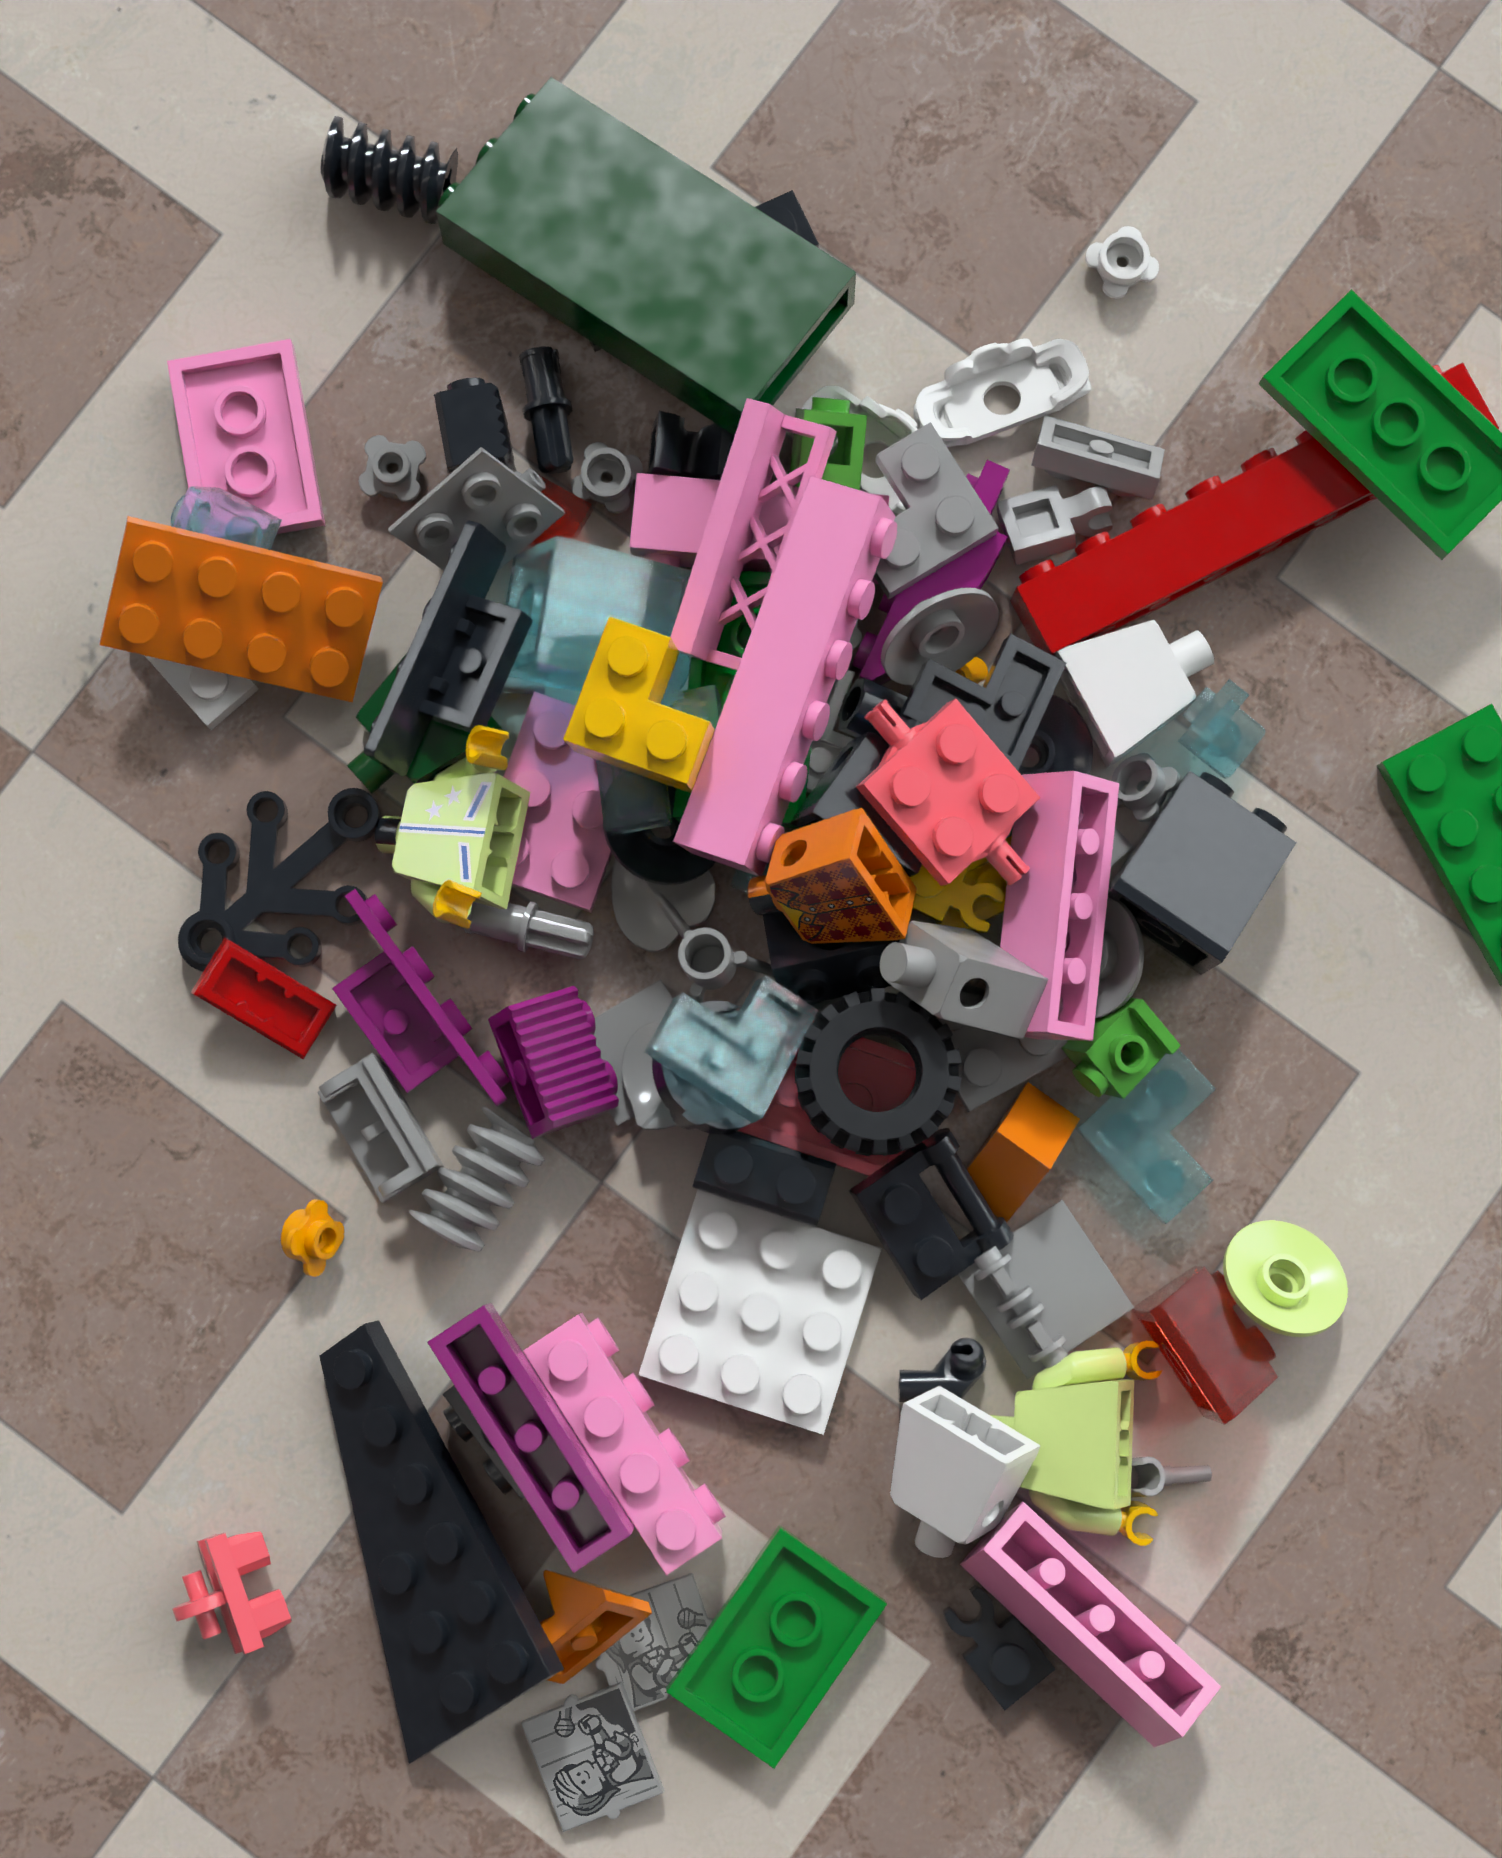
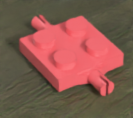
M886 699L881 701L864 718L872 724L890 747L885 751L879 766L859 783L856 788L940 886L950 884L973 861L984 857L1004 878L1008 886L1022 878L1021 875L1028 872L1030 867L1023 862L1005 839L1009 836L1014 822L1040 799V796L957 699L947 702L926 723L912 728L905 724L887 703Z

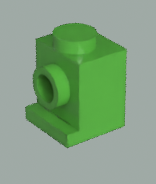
M813 397L812 408H796L795 418L828 426L837 431L822 479L860 490L867 415L849 413L850 400ZM793 433L790 471L787 474L807 463L814 442L813 438ZM801 482L795 484L794 486L799 487Z
M1130 998L1123 1007L1114 1013L1102 1018H1095L1093 1041L1068 1040L1061 1049L1076 1065L1072 1073L1087 1091L1097 1097H1101L1104 1094L1124 1099L1165 1054L1173 1055L1181 1045L1143 999Z

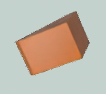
M1029 1082L1022 1088L966 1167L996 1217H1003L1006 1223L1049 1172L1080 1118Z

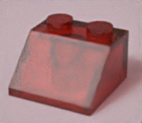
M1194 1266L1135 1305L1132 1311L1152 1341L1159 1345L1158 1350L1201 1415L1225 1425L1237 1417L1278 1378V1375L1269 1363L1276 1358V1354L1258 1327L1252 1325L1246 1329L1234 1311L1233 1307L1237 1303L1228 1290L1224 1275L1219 1270L1210 1275L1205 1266Z

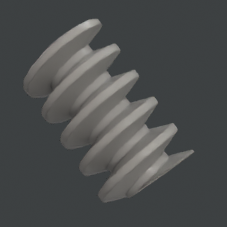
M485 1106L482 1107V1111L491 1122V1128L488 1129L472 1124L467 1128V1132L477 1145L476 1149L472 1150L455 1145L452 1150L462 1169L455 1171L440 1167L437 1171L438 1176L447 1187L445 1193L427 1188L422 1192L423 1197L432 1209L431 1213L426 1214L409 1210V1213L415 1219L451 1244L480 1252L485 1244L474 1228L478 1226L496 1230L500 1225L489 1207L495 1205L510 1209L515 1203L504 1187L505 1184L526 1187L530 1182L519 1164L524 1162L541 1166L545 1161L534 1145V1140Z

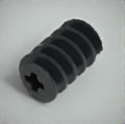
M335 116L326 135L320 169L329 197L342 198L349 189V196L352 202L358 205H365L373 195L374 205L377 210L389 211L397 201L400 215L407 218L413 217L421 207L423 220L429 224H436L438 222L436 211L440 198L445 190L456 181L458 151L456 148L447 163L440 162L439 143L432 141L423 157L416 156L415 136L411 135L406 136L399 151L393 150L391 130L383 129L375 144L368 143L367 124L362 122L358 123L351 138L344 136L343 117Z

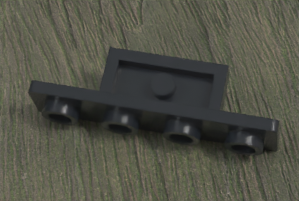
M468 520L459 539L452 546L446 568L433 597L427 602L423 610L422 621L406 656L401 660L397 668L396 679L380 714L372 723L364 754L392 773L401 776L407 774L431 720L469 733L477 725L487 726L532 625L533 619L522 610L485 599L506 553V545L481 523Z

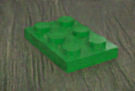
M779 1525L666 1687V1692L775 1769L885 1609L887 1602Z

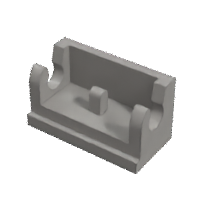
M371 1053L319 1086L320 1091L317 1092L328 1108L381 1202H386L436 1172L440 1167H444L379 1056Z

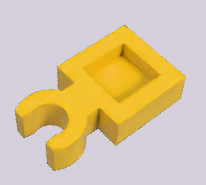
M923 865L918 874L910 877L917 888L913 910L942 923L949 908L955 909L960 912L964 924L969 929L978 933H987L991 924L974 915L972 910L974 901L980 897H989L995 902L1002 904L1006 894L998 886L991 883H977L971 886L963 882L970 865L950 884L943 886L939 885Z

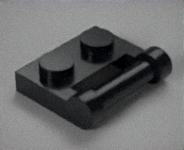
M949 1128L935 1131L930 1137L909 1148L848 1190L912 1294L920 1300L974 1264V1260L994 1246L998 1250L1003 1249L1014 1237L1003 1217H995L956 1153L960 1145ZM935 1165L974 1229L960 1240L919 1175L930 1166Z

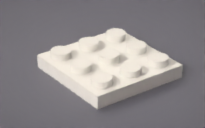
M698 1189L638 1375L824 1435L882 1248Z

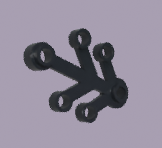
M348 788L340 791L332 798L328 806L329 822L275 867L278 829L285 824L288 817V809L285 802L273 792L262 791L252 796L247 804V816L252 823L246 893L228 909V871L232 870L239 861V847L232 838L224 833H211L199 845L198 856L203 864L200 911L185 920L178 934V948L185 962L194 969L204 972L215 952L205 953L201 946V940L205 933L216 930L220 932L222 941L224 938H227L257 957L282 958L297 967L313 965L321 955L322 945L318 936L311 930L304 927H296L283 935L247 931L245 929L263 913L334 917L340 923L348 926L363 922L358 914L345 917L340 914L338 909L340 900L354 889H356L364 901L367 900V896L359 888L346 885L335 891L296 889L293 887L348 840L360 842L369 839L375 834L377 823L381 819V810L376 800L368 792L359 788ZM265 801H274L278 806L277 816L270 822H261L257 818V809ZM356 806L365 808L368 813L365 824L358 828L347 826L345 821L347 812ZM218 842L227 843L230 853L226 861L220 864L211 863L208 855L211 846ZM299 936H307L312 942L310 954L305 958H294L290 951L292 941Z

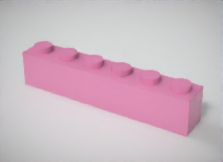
M813 476L809 477L673 842L690 853L756 876H762L766 864L770 863L776 840L782 834H785L784 827L781 824L789 802H796L804 789L807 778V766L804 765L812 740L818 741L827 727L830 715V706L827 704V700L834 681L841 680L850 665L852 644L849 641L857 619L863 620L872 606L875 594V585L872 579L880 558L886 559L895 544L897 523L894 520L896 516L881 496Z

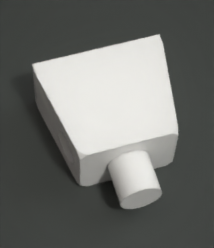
M1155 620L1067 646L1059 650L1055 655L1056 658L1067 663L1059 680L1074 708L1085 721L1092 741L1107 768L1117 763L1189 708L1195 701L1196 694L1187 677L1214 664L1211 648L1201 632L1196 630L1169 644Z
M941 1386L935 1387L903 1403L890 1495L896 1505L921 1520L915 1538L916 1547L923 1553L938 1558L950 1556L955 1542L968 1544L993 1530L1001 1522L1040 1449V1445Z

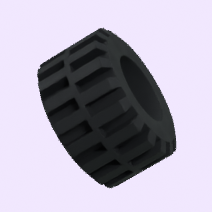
M871 988L866 993L857 994V991L843 996L842 1000L837 1003L828 1005L820 1012L817 1019L810 1024L797 1054L795 1067L798 1100L802 1110H805L811 1120L810 1124L818 1133L821 1132L830 1139V1143L841 1149L846 1148L856 1152L855 1154L887 1156L897 1154L921 1143L937 1131L942 1122L948 1118L954 1107L953 1102L956 1094L960 1091L962 1077H959V1064L961 1063L959 1048L955 1049L951 1040L953 1036L952 1031L947 1023L942 1024L935 1015L900 991L898 994L885 992V988ZM869 1035H884L901 1043L910 1053L916 1069L915 1084L909 1097L898 1107L884 1112L867 1111L856 1106L846 1097L839 1082L838 1068L843 1053L853 1042Z

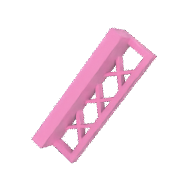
M749 398L746 399L671 634V638L679 652L737 671L742 658L717 651L724 625L744 614L752 631L757 619L753 609L763 603L809 477L813 476L822 479L837 432L833 428L784 415L771 404ZM786 431L813 438L814 442L807 463L786 474L778 458ZM774 472L777 477V481L770 484ZM801 482L796 495L793 486ZM784 492L792 508L788 523L767 536L759 520L763 503ZM754 534L758 542L750 546ZM781 543L778 555H776L773 547ZM764 553L772 570L768 586L747 597L739 581L743 565ZM735 595L738 603L730 607L733 600V596Z

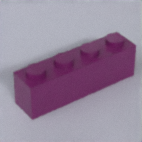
M492 1303L481 1306L427 1342L573 1573L632 1534L634 1526Z

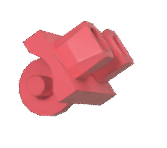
M261 1531L233 1535L228 1538L226 1533H221L197 1541L214 1592L208 1593L201 1570L183 1576L182 1579L190 1601L172 1609L176 1622L195 1616L202 1638H210L222 1633L214 1608L219 1607L235 1654L240 1652L247 1654L264 1647L262 1639L289 1624L291 1617L280 1589H275L250 1600L247 1598L240 1576L271 1564L270 1555Z

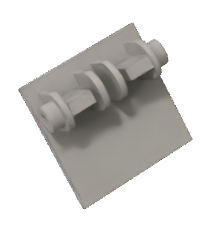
M480 447L392 524L388 530L389 533L442 570H445L450 550L459 539L465 523L468 520L481 523L506 545V553L499 566V571L561 518L565 512L564 509L541 493L546 486L542 478L533 469L529 468L523 474L518 471L514 472Z
M1063 1200L1014 1231L1012 1241L1003 1249L998 1250L996 1246L992 1247L974 1260V1264L958 1274L1027 1379L1044 1368L1056 1365L1064 1357L1068 1356L1067 1353L1134 1308Z

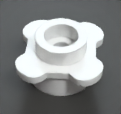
M1131 226L1120 228L1118 232L1110 235L1103 244L1098 242L1091 244L1086 252L1085 259L1087 265L1097 269L1104 281L1103 291L1111 298L1119 299L1124 297L1128 288L1140 281H1153L1159 271V263L1154 257L1150 256L1149 247L1142 238L1140 231ZM1121 257L1125 258L1128 261V265L1120 267L1117 265L1116 260Z

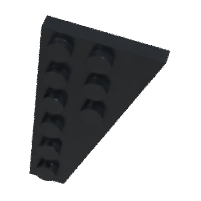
M378 1320L363 1324L319 1355L408 1762L410 1764L431 1753L564 1670V1667Z

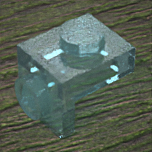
M189 487L186 494L178 500L171 514L172 527L268 550L271 549L282 519L219 487Z
M1230 679L1217 694L1207 686L1182 715L1191 725L1178 740L1181 745L1222 778H1229L1265 735L1264 727L1239 708L1248 698L1249 694Z

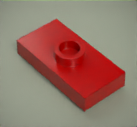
M227 938L223 939L191 991L193 995L301 1059L305 1058L337 1006L335 1003Z

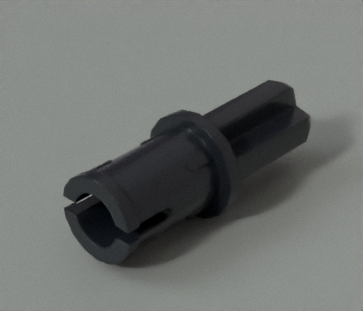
M549 346L525 350L519 355L527 399V405L523 408L524 419L532 423L538 467L544 474H555L569 471L574 460L567 416L573 410L571 401L565 398L563 391L559 352L557 349L553 350Z

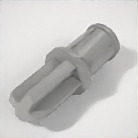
M473 902L471 904V912L467 917L468 920L472 921L470 928H464L465 933L468 934L474 933L515 943L521 952L526 953L529 947L576 959L586 958L591 949L594 936V927L589 922L538 910V904L530 902L527 907L508 903L507 909H498Z

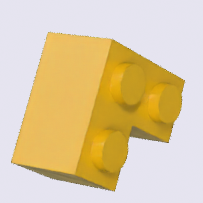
M609 616L563 738L569 747L579 754L691 793L715 729L710 721L661 704L680 653L672 638Z

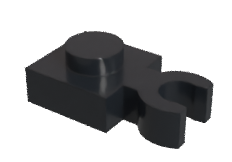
M974 1585L969 1590L980 1605L979 1614L975 1619L971 1621L959 1619L950 1606L943 1610V1614L948 1625L955 1633L964 1637H972L976 1642L962 1656L1005 1711L1056 1669L1013 1614L999 1625L996 1624L993 1620L994 1605L992 1600L981 1587Z

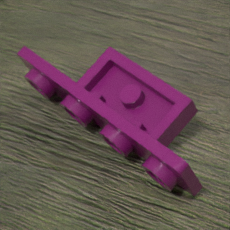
M356 889L345 895V898L384 951L334 986L332 990L406 1092H411L461 1056L497 1107L507 1101V1097L500 1088L509 1083L510 1079L488 1050L477 1057L462 1036L473 1028L451 998L441 1005L438 1004L425 986L435 976L413 946L402 953L387 932L397 926V924L378 897L374 894L364 901Z

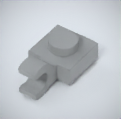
M1057 485L997 502L998 518L1004 535L1008 536L1006 540L1015 565L1075 549V533L1093 537L1113 529V524L1108 514L1109 511H1112V504L1105 486L1089 488L1075 496L1062 499Z

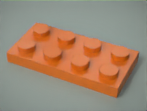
M127 516L99 645L353 703L383 581L381 576Z

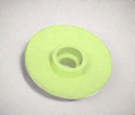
M1259 1221L1241 1229L1227 1246L1223 1259V1273L1228 1290L1245 1314L1264 1328L1285 1336L1309 1337L1329 1329L1343 1313L1348 1298L1347 1280L1343 1268L1331 1249L1306 1229L1283 1221Z

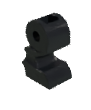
M659 410L651 428L647 474L721 480L735 436L716 423L707 425L698 432L686 431L684 428L685 418L674 413Z

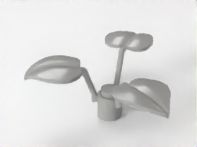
M615 859L611 891L613 910L621 931L634 945L649 952L663 951L670 947L679 935L682 937L683 940L679 946L678 958L681 967L692 982L689 990L691 994V1007L703 1002L706 990L719 989L728 984L736 972V967H744L774 978L771 964L747 956L744 951L733 952L728 940L719 931L712 928L690 929L704 923L710 917L715 906L716 885L709 870L697 879L687 883L660 885L638 878L627 871ZM843 997L791 1009L798 1015L815 1021L821 1011L828 1005H833L842 1000ZM670 1019L655 1020L637 1029L627 1042L622 1056L621 1070L623 1083L633 1107L636 1123L645 1130H659L678 1126L673 1121L670 1110L665 1106L657 1092L652 1073L653 1040L671 1022ZM708 1051V1061L704 1063L706 1072L716 1082L722 1083V1076L728 1072L730 1065L727 1060H717L714 1052Z

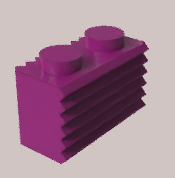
M575 986L507 1006L488 1018L532 1139L594 1119L619 1106V1098L616 1096L618 1091L616 1073L608 1061L601 1059V1050L596 1046V1037L594 1036L596 1023L593 1012L584 1000L578 998L579 990Z

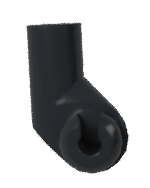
M960 1338L953 1342L948 1352L933 1370H899V1402H907L938 1386L943 1387L962 1399L985 1371L987 1361L981 1344L972 1338Z

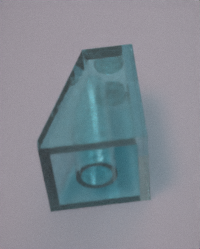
M556 536L518 553L513 558L505 605L522 610L533 619V622L508 677L546 683V686L581 691L609 616L671 637L691 570L561 536ZM679 653L662 701L677 697L679 690L684 687L690 671V656Z

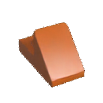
M544 1570L543 1576L554 1615L541 1621L540 1624L564 1667V1670L549 1678L548 1681L565 1684L650 1616L652 1611L649 1602L588 1581Z

